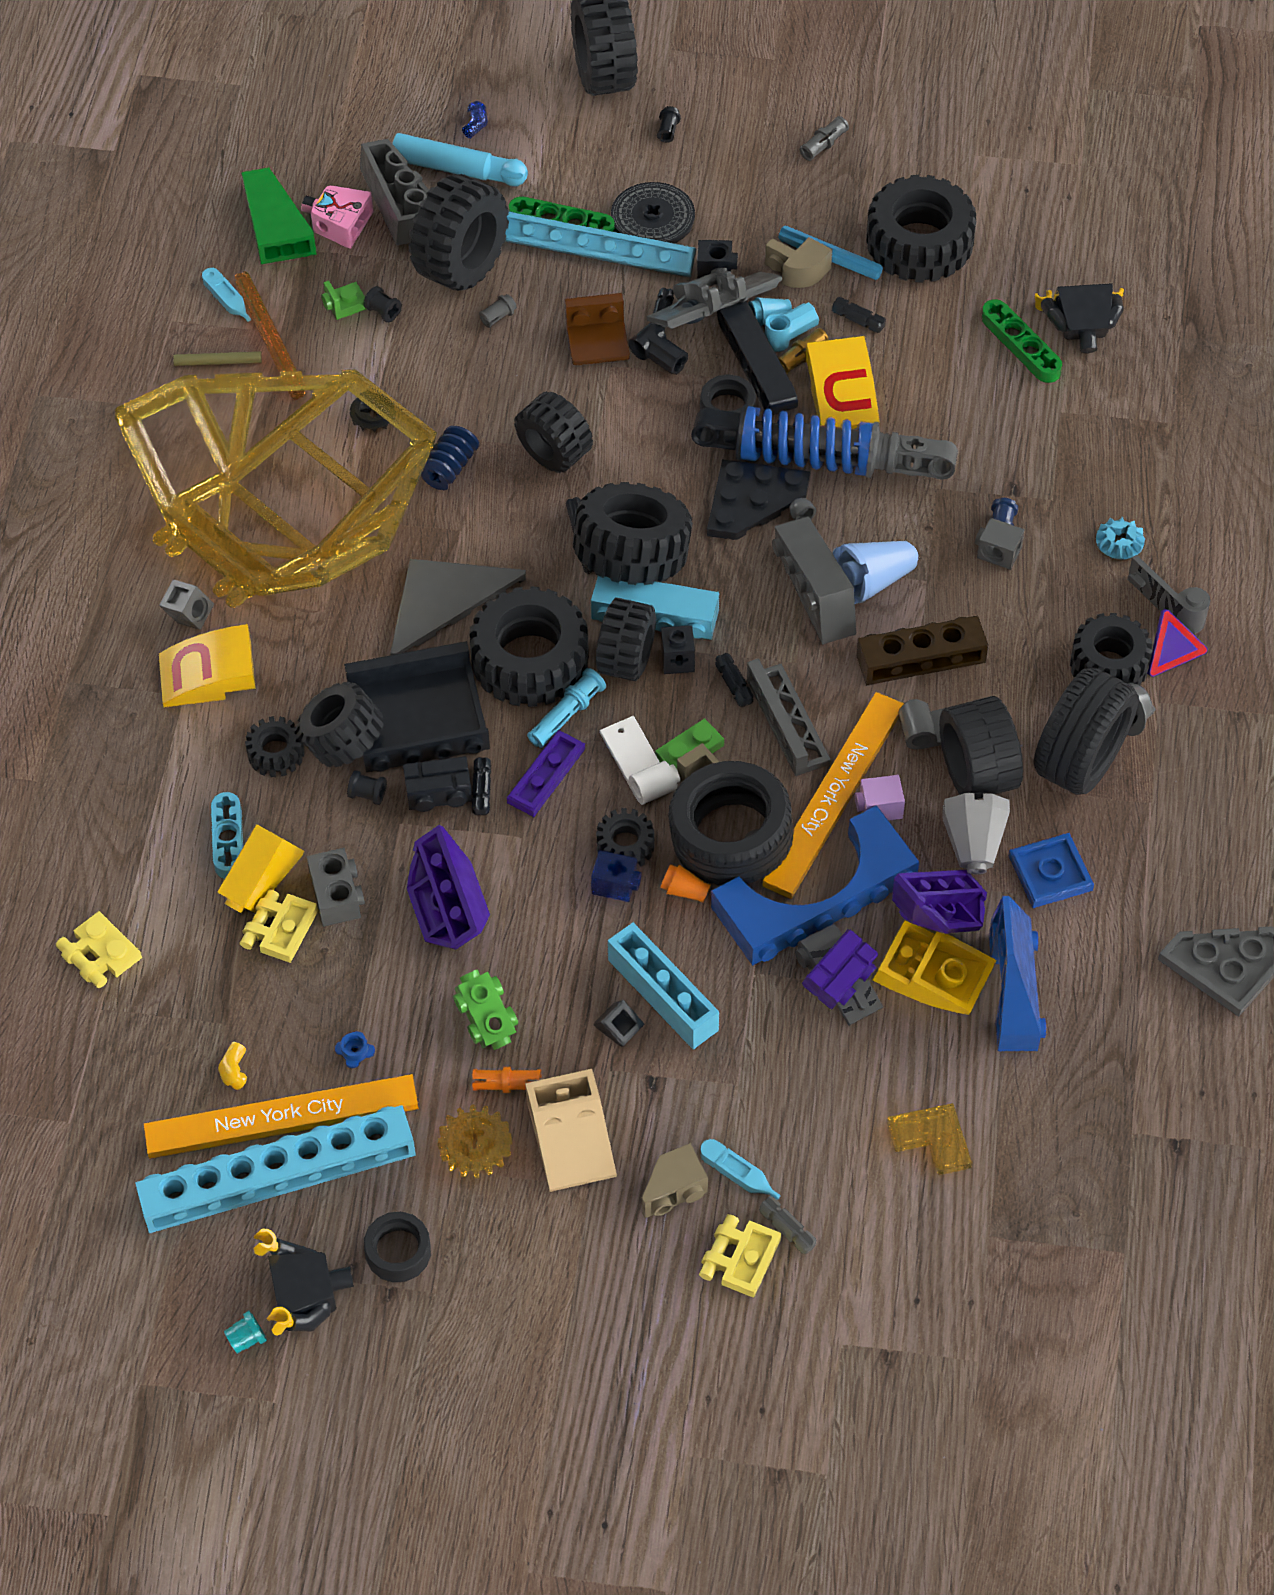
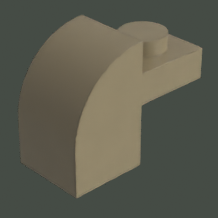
M810 237L797 250L773 238L766 244L765 265L774 271L782 273V284L793 288L812 286L818 283L831 270L832 249Z

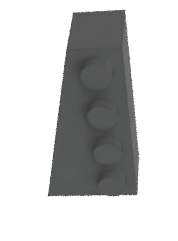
M388 139L362 143L360 170L396 246L411 243L409 236L410 230L414 226L413 219L415 214H418L420 210L419 205L423 199H426L428 196L427 192L430 189L424 185L420 174L408 167V161Z
M809 516L775 526V539L772 540L774 553L777 557L781 558L785 571L789 575L822 645L856 635L854 587Z

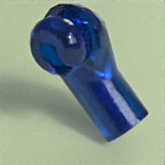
M480 101L470 103L467 107V112L470 111L471 114L469 116L472 120L462 127V132L470 139L488 124L486 106Z

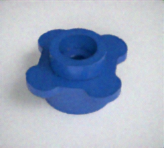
M355 1031L345 1035L335 1045V1052L344 1057L347 1067L356 1068L359 1066V1062L374 1056L375 1048L367 1043V1039L362 1032ZM353 1048H358L356 1052L352 1051Z

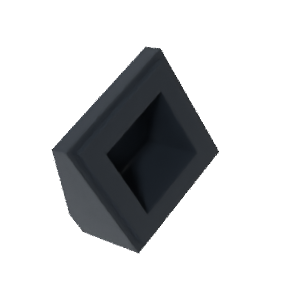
M624 1000L613 1003L593 1025L619 1046L623 1047L645 1023Z

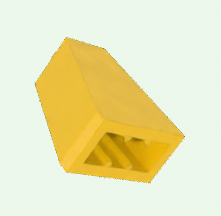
M256 824L218 890L219 894L227 898L224 904L242 913L244 908L255 913L258 901L265 897L268 890H274L305 851Z

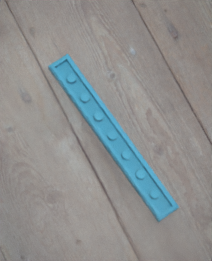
M509 212L507 216L509 225L505 232L506 242L691 278L697 251L694 247Z

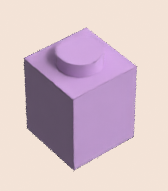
M899 775L861 779L860 792L855 793L857 811L865 812L877 805L887 820L903 819L905 799Z

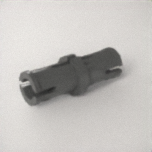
M837 116L826 127L816 130L814 136L800 146L799 150L802 157L807 161H811L825 148H831L834 145V141L849 130L848 122L842 116ZM827 134H829V136H828L825 140H823L821 143H819V141H820L822 138H824Z

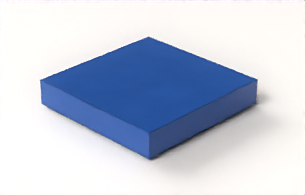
M1070 833L1009 850L1008 857L1032 908L1093 891L1094 883Z

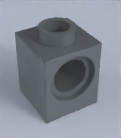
M990 518L986 528L981 527L975 539V545L979 546L977 558L1011 570L1022 549L1025 529Z
M173 579L159 606L177 623L201 630L214 603L197 586Z

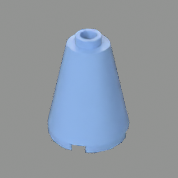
M907 541L848 543L836 547L833 551L835 559L854 587L855 604L865 602L914 570L918 561L916 548Z

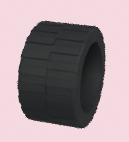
M989 696L944 708L939 720L941 747L949 775L959 795L974 793L976 800L983 798V794H999L1019 788L1023 780V757L1015 725L1002 700L996 696Z

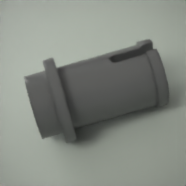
M509 294L505 296L500 295L496 302L479 312L480 319L486 327L490 328L506 315H513L517 306Z

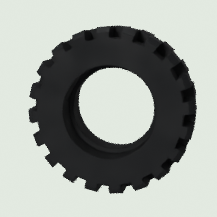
M572 0L570 17L573 48L579 77L585 91L592 96L631 90L637 82L638 56L634 23L632 22L628 0Z
M454 174L438 181L437 186L432 187L427 192L428 196L426 199H423L420 203V210L413 219V229L410 230L409 237L411 238V243L409 244V252L411 253V262L420 275L452 290L462 291L476 286L477 282L482 281L486 277V273L494 267V261L496 258H499L501 246L506 240L505 232L509 225L507 219L509 211L505 198L498 189L469 176Z
M919 174L911 175L908 179L904 177L896 179L894 184L888 183L881 191L875 194L872 198V203L869 205L866 234L869 254L876 263L885 267V272L892 276L896 274L901 280L914 279L915 282L923 283L924 280L930 279L933 282L940 280L941 276L945 278L955 273V269L958 271L966 264V261L972 254L976 229V210L972 205L971 199L967 194L963 195L964 191L957 185L952 186L949 180L944 178L938 180L932 175H927V177H919ZM923 223L938 228L939 231L919 234L908 231L903 226Z
M620 482L617 485L613 483L605 484L603 488L598 486L590 493L588 492L578 504L573 535V549L584 567L589 571L594 570L596 575L602 578L608 577L611 581L618 583L624 581L630 585H636L637 583L648 585L653 584L654 581L663 582L669 577L676 575L687 562L693 525L692 517L681 500H676V497L669 492H662L661 488L655 486L653 488L647 487L646 484L637 483V485L629 484V482Z
M530 586L529 590H522V587L513 588L511 593L507 594L504 591L496 595L495 601L488 600L482 606V611H478L473 618V625L470 627L469 633L473 673L476 679L481 682V687L488 693L493 691L494 698L502 702L507 699L510 700L511 705L520 706V703L528 704V707H537V703L545 702V705L555 702V698L558 696L562 699L565 689L570 685L573 686L582 677V672L588 668L589 647L586 620L582 618L580 609L575 605L572 606L571 600L563 595L558 597L557 592L547 589L545 592L541 591L540 587ZM523 636H540L556 645L546 654L532 658L517 657L503 649L512 640Z

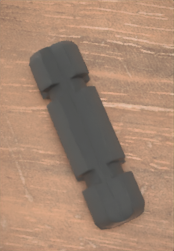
M770 1196L760 1205V1213L767 1220L772 1219L773 1222L771 1224L790 1242H795L794 1246L802 1254L809 1253L816 1246V1238L808 1230L804 1232V1226L787 1209H781V1204L774 1197Z

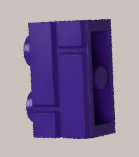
M847 929L806 976L802 985L814 996H817L829 1009H833L838 1002L844 1006L856 993V990L852 987L860 978L865 982L877 968L873 962L877 958L878 952L866 942H863L851 929Z

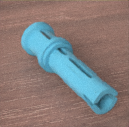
M586 668L582 672V677L573 686L570 685L565 689L564 697L527 733L531 743L536 747L542 748L578 710H584L589 706V700L597 692L604 691L606 688L604 679L595 670Z

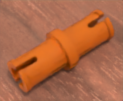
M503 1067V1070L473 1069L472 1079L486 1080H475V1082H472L473 1091L503 1090V1093H511V1090H526L525 1083L534 1082L528 1080H540L542 1078L541 1069L512 1070L511 1067Z

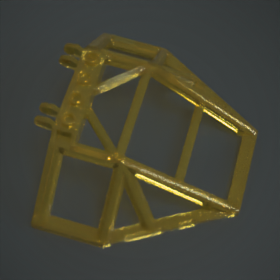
M356 369L341 370V374L302 376L301 371L280 372L278 377H263L262 372L215 374L214 379H197V375H184L115 409V419L167 524L154 533L152 542L160 547L167 544L164 550L170 557L181 554L188 546L224 576L213 587V593L220 598L228 594L225 603L231 608L243 604L247 597L250 598L256 594L264 596L321 587L389 550L435 444L437 432ZM313 390L311 399L245 453L255 392ZM347 391L354 394L412 440L409 447L371 488L299 432ZM237 393L228 442L205 398V394ZM186 399L219 469V473L175 494L141 420ZM288 440L293 441L361 496V499L317 546L238 483ZM397 487L391 504L371 515ZM219 493L216 520L197 503ZM233 493L299 548L242 542L228 530L231 494ZM380 528L377 536L365 537ZM261 556L291 560L274 568Z

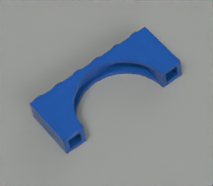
M877 805L849 819L848 838L856 850L859 865L848 885L831 898L808 905L783 904L756 893L740 876L711 891L712 910L752 966L760 961L766 962L771 960L779 951L789 946H797L799 941L844 917L850 918L856 915L861 908L872 902H881L889 893L893 892L894 878L898 873L918 872V859Z

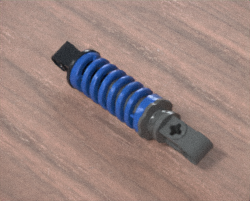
M749 404L743 405L741 413L712 408L701 409L696 415L691 433L692 440L699 446L735 450L736 460L756 461L763 451V458L767 463L774 462L777 455H779L780 463L788 465L794 456L795 464L800 468L804 467L808 460H810L811 467L815 470L820 469L823 463L826 462L827 469L830 472L836 471L839 465L842 464V470L845 474H851L855 469V475L865 476L870 479L875 469L885 470L888 474L896 472L909 476L918 475L941 480L948 479L955 472L958 455L956 445L950 441L899 435V432L883 434L880 432L879 422L861 421L857 429L854 430L851 429V421L848 419L842 421L840 428L835 427L836 421L833 417L827 418L825 425H820L819 416L813 415L809 423H804L803 414L797 413L792 426L788 425V413L786 411H781L777 423H772L771 409L764 410L762 421H755L756 416H760L761 408L749 406Z

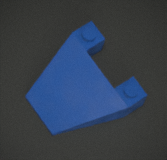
M1002 896L991 918L988 935L990 957L997 960L995 964H999L1001 993L995 1021L997 1050L1038 1051L1040 1038H1046V1020L1039 1016L1034 951H1038V932L1032 931L1031 918L1010 896Z

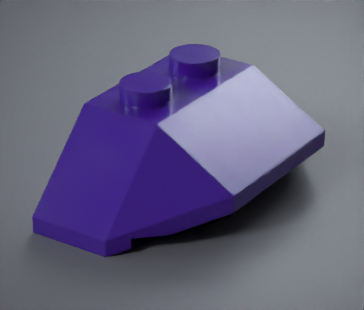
M438 825L414 842L413 851L415 854L410 865L407 891L425 942L456 950L482 932L490 913L471 861L445 828Z
M967 870L898 873L894 878L892 901L900 909V915L914 925L944 934L979 931L983 927L984 901L986 900L987 892Z

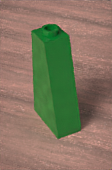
M268 167L242 172L244 191L261 264L317 255L313 230L271 169Z

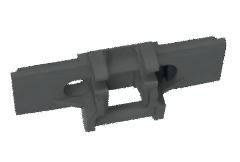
M716 268L711 271V274L688 283L675 284L673 292L678 301L672 306L646 316L647 321L671 329L685 323H697L715 311L738 302H744L748 298L776 288L779 281H782V276L757 272L746 277L740 276L735 278L731 271H727V268ZM712 285H717L718 289L716 287H712L709 289V287Z

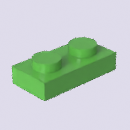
M704 718L655 750V755L659 762L666 761L669 765L673 764L677 769V759L702 743L713 754L724 746V738Z

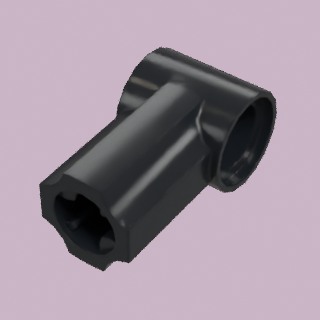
M652 322L646 325L628 342L631 352L638 359L646 360L649 358L671 374L675 373L677 375L681 372L688 361V353L669 341L662 328Z

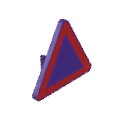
M1167 609L1161 611L1147 672L1152 677L1200 657L1208 651V648Z

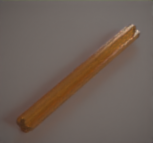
M246 271L237 273L234 277L235 283L291 398L295 400L300 397L303 398L306 395L305 386L250 274Z

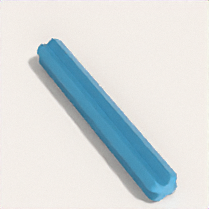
M783 226L780 230L778 238L786 244L799 248L810 237L832 249L833 263L874 280H878L881 276L883 267L874 261L788 226Z

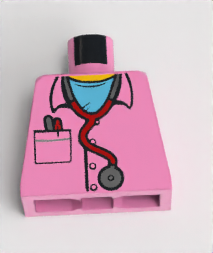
M330 185L325 188L319 199L306 195L302 201L301 210L311 214L312 227L315 233L351 249L373 214L371 192Z

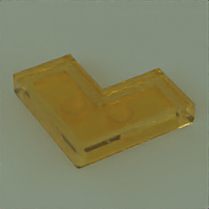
M953 1103L887 1117V1125L896 1152L929 1145L938 1175L971 1168L972 1161Z

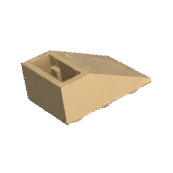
M592 1069L525 1083L527 1105L549 1191L552 1192L617 1177L600 1096Z

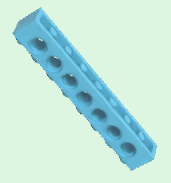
M403 1105L397 1107L387 1106L379 1109L376 1113L363 1117L352 1116L342 1123L332 1126H318L310 1132L301 1135L283 1136L270 1144L263 1146L252 1145L244 1151L232 1155L222 1154L213 1157L210 1161L197 1165H183L176 1171L163 1175L152 1174L145 1177L142 1181L135 1182L148 1231L153 1233L416 1156ZM373 1134L382 1135L377 1140L368 1139ZM339 1144H349L347 1148L342 1150L335 1148ZM308 1153L316 1154V1156L311 1159L302 1158L305 1154ZM274 1163L283 1164L280 1168L277 1169L269 1168V1166ZM240 1173H249L246 1178H235ZM208 1182L216 1183L211 1188H202V1186ZM174 1192H182L177 1198H168Z

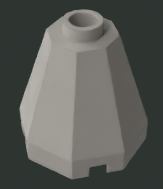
M964 793L944 799L943 822L959 866L967 869L968 873L984 874L987 872V869L993 868L1010 813L1009 799L995 794H983V800H975L974 793Z

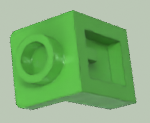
M330 281L323 282L325 293L321 294L322 302L327 311H332L336 320L366 310L363 304L365 296L357 282L337 289L332 287Z

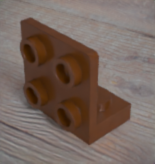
M622 293L565 299L566 328L573 365L630 359L624 323V300Z

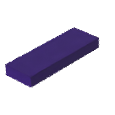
M558 730L507 796V803L535 817L585 751V743Z

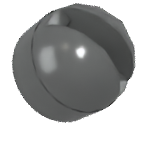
M797 498L790 505V514L794 520L807 516L812 519L816 514V508L808 499Z

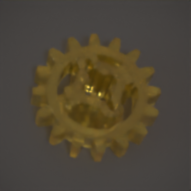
M472 1104L470 1112L465 1113L462 1108H457L458 1117L446 1116L447 1126L439 1127L440 1138L437 1139L438 1149L441 1150V1160L448 1161L450 1171L460 1167L462 1177H465L468 1171H473L474 1177L479 1178L481 1170H485L486 1173L491 1175L493 1174L492 1165L495 1164L501 1168L504 1166L502 1156L510 1157L509 1145L512 1144V1135L508 1133V1122H501L500 1112L497 1111L493 1115H489L488 1106H484L482 1111L478 1112L475 1105ZM473 1134H476L478 1140L476 1142V1149H473Z

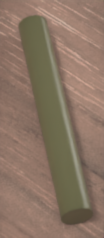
M261 351L174 354V366L262 363Z

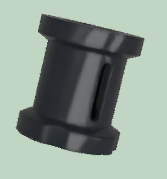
M379 286L369 290L363 303L367 310H374L387 323L395 320L402 308L399 299L390 298L384 294V290Z
M354 770L348 783L347 797L354 799L357 796L372 800L375 805H380L386 792L387 780L385 777L376 779L361 775L360 771Z

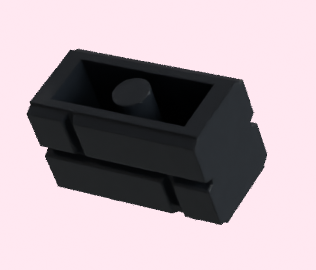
M466 756L403 765L409 810L416 809L420 812H427L437 806L461 807L466 802H472Z

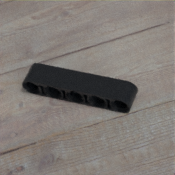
M747 301L738 302L718 310L717 318L720 328L747 379L754 387L764 410L771 409L772 415H776L781 411L797 408L798 399L796 391Z

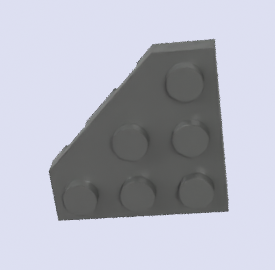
M1258 927L1256 931H1239V928L1215 929L1211 933L1193 934V931H1180L1159 953L1158 960L1239 1017L1274 978V927Z

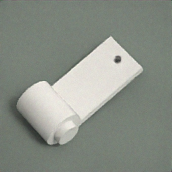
M634 716L600 730L604 742L641 805L677 789L680 776L676 767L673 764L669 765L666 761L659 762Z

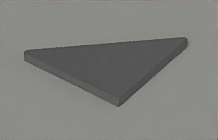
M410 559L390 654L403 653L413 646L418 647L436 636L437 631L449 624L452 626L471 614V610L490 599H496V595L504 591L506 592L507 588L518 581L519 583L525 581L526 570Z

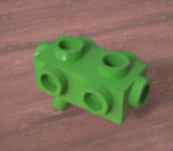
M478 969L460 977L462 984L454 988L456 994L453 995V999L461 1014L465 1012L471 1023L467 1028L475 1044L480 1043L482 1049L491 1045L493 1050L511 1043L512 1041L509 1036L516 1033L514 1026L518 1025V1020L513 1009L510 1006L505 1008L500 996L504 994V990L499 979L496 976L491 978L488 972L480 975ZM491 1018H496L499 1021L500 1028L498 1030L490 1028L489 1020Z

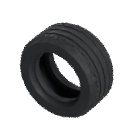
M1087 668L1078 673L1054 707L1038 741L1033 760L1034 768L1038 775L1076 795L1087 794L1094 789L1114 761L1132 725L1139 703V696L1135 688L1098 668Z
M722 761L707 765L682 781L670 801L668 819L674 852L680 863L683 864V867L703 881L724 885L740 876L746 884L752 883L772 873L789 854L794 835L789 794L782 782L774 774L758 765L742 761ZM725 805L751 807L765 818L761 828L752 836L735 842H719L706 837L698 830L699 824L707 814Z

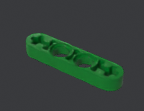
M516 197L509 203V212L542 218L541 216L546 213H551L555 217L549 220L568 223L572 219H579L582 221L579 224L580 226L588 227L589 223L591 228L615 232L614 219L604 213L528 197Z
M992 299L984 303L981 316L984 325L1037 379L1045 383L1057 381L1061 375L1062 361L1047 344L1003 301ZM1014 328L1020 333L1018 335H1009L1005 330ZM1032 346L1038 351L1030 354L1026 353L1023 348Z

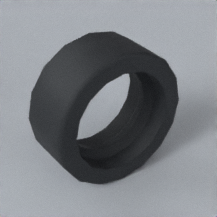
M730 374L719 375L710 379L702 387L700 410L704 408L720 410L714 407L711 401L721 395L737 396L743 399L745 404L756 407L754 387L749 381L740 376ZM743 407L729 412L741 413Z
M402 1211L388 1212L376 1218L368 1227L364 1237L365 1257L371 1271L381 1279L390 1282H405L417 1277L427 1267L431 1257L429 1232L424 1223L415 1215ZM392 1231L409 1232L416 1237L418 1250L411 1259L403 1263L386 1262L380 1258L377 1252L379 1240Z

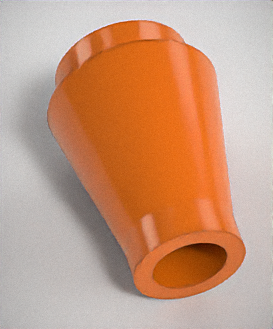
M670 864L660 888L667 891L666 894L698 900L704 903L711 887L710 884L705 883L680 864L678 867Z

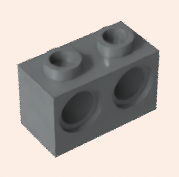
M345 847L306 856L323 927L361 918L359 905L365 904L361 885L354 886L353 878L358 877L354 858L347 859ZM339 898H345L343 901H335Z

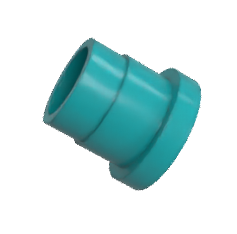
M250 1310L243 1314L244 1318L224 1331L229 1343L237 1354L258 1342L263 1344L267 1341L263 1330Z

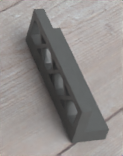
M759 658L747 662V682L794 775L798 776L830 765L831 759L782 664L764 669ZM777 675L781 681L778 690L774 689L769 679ZM780 699L793 704L794 708L791 714L786 712ZM792 723L805 728L806 732L803 738L798 736ZM804 747L817 751L819 758L808 761V753Z

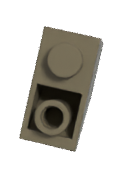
M691 1143L659 1156L642 1197V1213L645 1218L652 1215H664L674 1206L683 1202H695L708 1192V1176Z

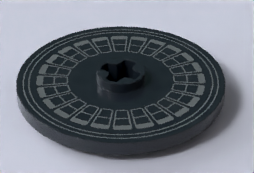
M645 182L631 186L617 196L611 208V217L614 219L615 231L617 233L675 244L691 231L695 221V208L692 200L681 189L661 182Z

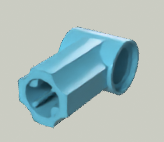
M809 302L807 304L803 303L785 314H770L765 320L764 334L774 352H780L788 348L791 339L819 324V317L815 308Z

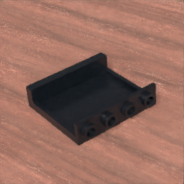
M467 641L344 664L347 682L357 684L383 714V727L379 731L378 739L362 755L366 773L373 771L382 772L389 768L403 766L404 764L448 759L452 756L467 753L477 754L483 750L490 749L489 731L486 728Z

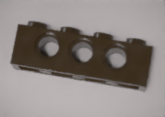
M976 615L958 617L955 620L940 623L931 622L924 626L908 629L900 628L882 634L866 635L865 637L858 638L856 656L867 686L986 663L988 642L980 619Z

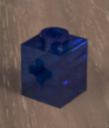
M599 850L591 876L592 894L630 902L632 891L639 890L642 872L637 871V858Z

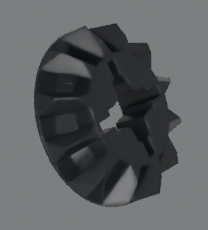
M369 392L362 394L350 406V417L353 424L359 425L362 431L372 429L375 433L377 428L387 429L389 423L395 422L396 404L391 397L384 393ZM372 407H375L377 412L375 417L370 416Z

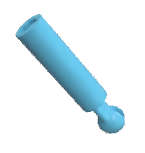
M397 133L393 140V145L408 161V164L453 174H463L480 180H494L509 186L522 185L528 176L527 167L518 159L492 156L488 152Z

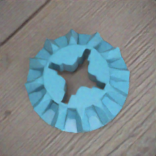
M1123 517L1118 521L1110 518L1106 524H1100L1096 534L1098 548L1111 558L1129 559L1138 555L1144 547L1143 528L1136 527L1135 521L1130 523L1124 521ZM1126 534V539L1121 538L1115 542L1116 535Z

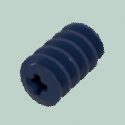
M452 425L447 427L443 435L439 437L437 443L433 445L431 451L428 452L425 459L419 465V473L422 479L437 490H447L448 484L454 482L456 479L455 475L460 474L462 471L461 467H465L468 462L467 459H470L474 454L473 451L477 450L480 446L477 437L463 427Z

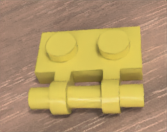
M268 890L265 897L258 901L255 907L257 912L252 921L247 922L243 929L244 936L240 941V945L250 950L255 941L262 940L260 944L261 953L291 963L318 912V905L291 894H287L281 904L277 902L280 897L279 893L274 890ZM268 917H275L270 927L264 926Z
M100 911L73 930L75 937L79 940L78 942L71 943L66 937H62L56 943V947L62 952V958L69 964H74L80 970V975L87 982H92L97 988H101L107 983V978L103 975L107 970L117 978L142 958L140 950ZM90 951L97 960L89 961L84 955Z
M728 1214L723 1224H719L714 1233L716 1239L711 1250L706 1251L701 1261L703 1267L699 1276L707 1281H711L715 1272L721 1270L725 1272L722 1277L723 1286L754 1298L781 1240V1233L750 1220L744 1232L736 1229L739 1219ZM728 1244L737 1245L732 1258L724 1256Z

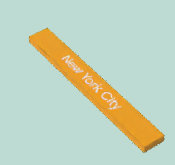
M875 692L796 824L789 854H787V857L777 869L765 876L763 887L789 899L793 898L861 783V779L864 778L897 722L899 709L904 703Z
M413 1074L144 1123L149 1159L303 1131L322 1125H335L342 1123L352 1116L363 1117L376 1113L379 1109L387 1106L397 1107L403 1105L404 1112L416 1110L419 1107Z

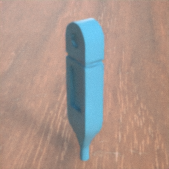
M216 268L205 269L202 273L205 287L230 314L240 315L249 322L251 318L246 312L243 297Z
M709 1139L702 1143L701 1158L705 1163L713 1168L715 1167L718 1172L750 1193L768 1194L776 1200L779 1199L780 1194L772 1190L760 1169L714 1139Z

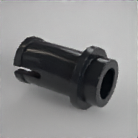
M667 106L660 112L659 118L661 122L657 132V138H661V141L665 143L674 140L676 125L681 120L679 110L673 106Z

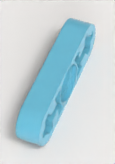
M230 792L216 795L211 803L213 864L217 875L224 879L243 849L241 804L239 798ZM225 805H230V819H224L223 810ZM225 830L236 832V836L230 841L219 839L220 833ZM225 852H230L232 857L231 866L228 867L224 865L226 863Z

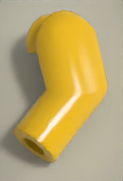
M232 1042L220 1061L218 1070L226 1086L230 1085L233 1089L239 1090L247 1081L246 1074L240 1072L241 1069L238 1065L246 1052V1048L240 1043Z

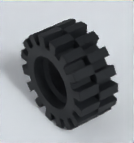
M271 716L267 723H265L264 719L259 720V727L253 724L250 727L251 733L247 732L246 734L247 741H245L249 763H252V768L255 771L259 769L260 774L264 776L269 771L270 777H276V772H281L282 777L287 775L286 769L293 772L296 770L295 764L301 765L302 757L305 754L304 744L298 738V732L292 720H289L286 724L285 717L280 716L279 721H275L274 716ZM272 741H283L287 744L285 749L276 753H269L263 750V747Z
M621 808V814H617L616 809L610 811L611 818L605 815L602 817V823L599 822L597 826L598 855L601 854L603 862L608 860V866L611 868L618 864L619 870L624 871L625 865H629L630 870H634L635 863L642 867L645 865V858L650 860L655 847L654 829L651 820L647 821V816L644 813L638 817V810L632 809L631 814L627 813V808ZM620 833H632L637 836L638 841L630 846H621L614 843L613 838Z

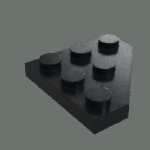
M722 459L707 526V536L738 540L745 536L749 529L758 524L763 526L781 516V512L789 508L795 499L807 497L810 471Z

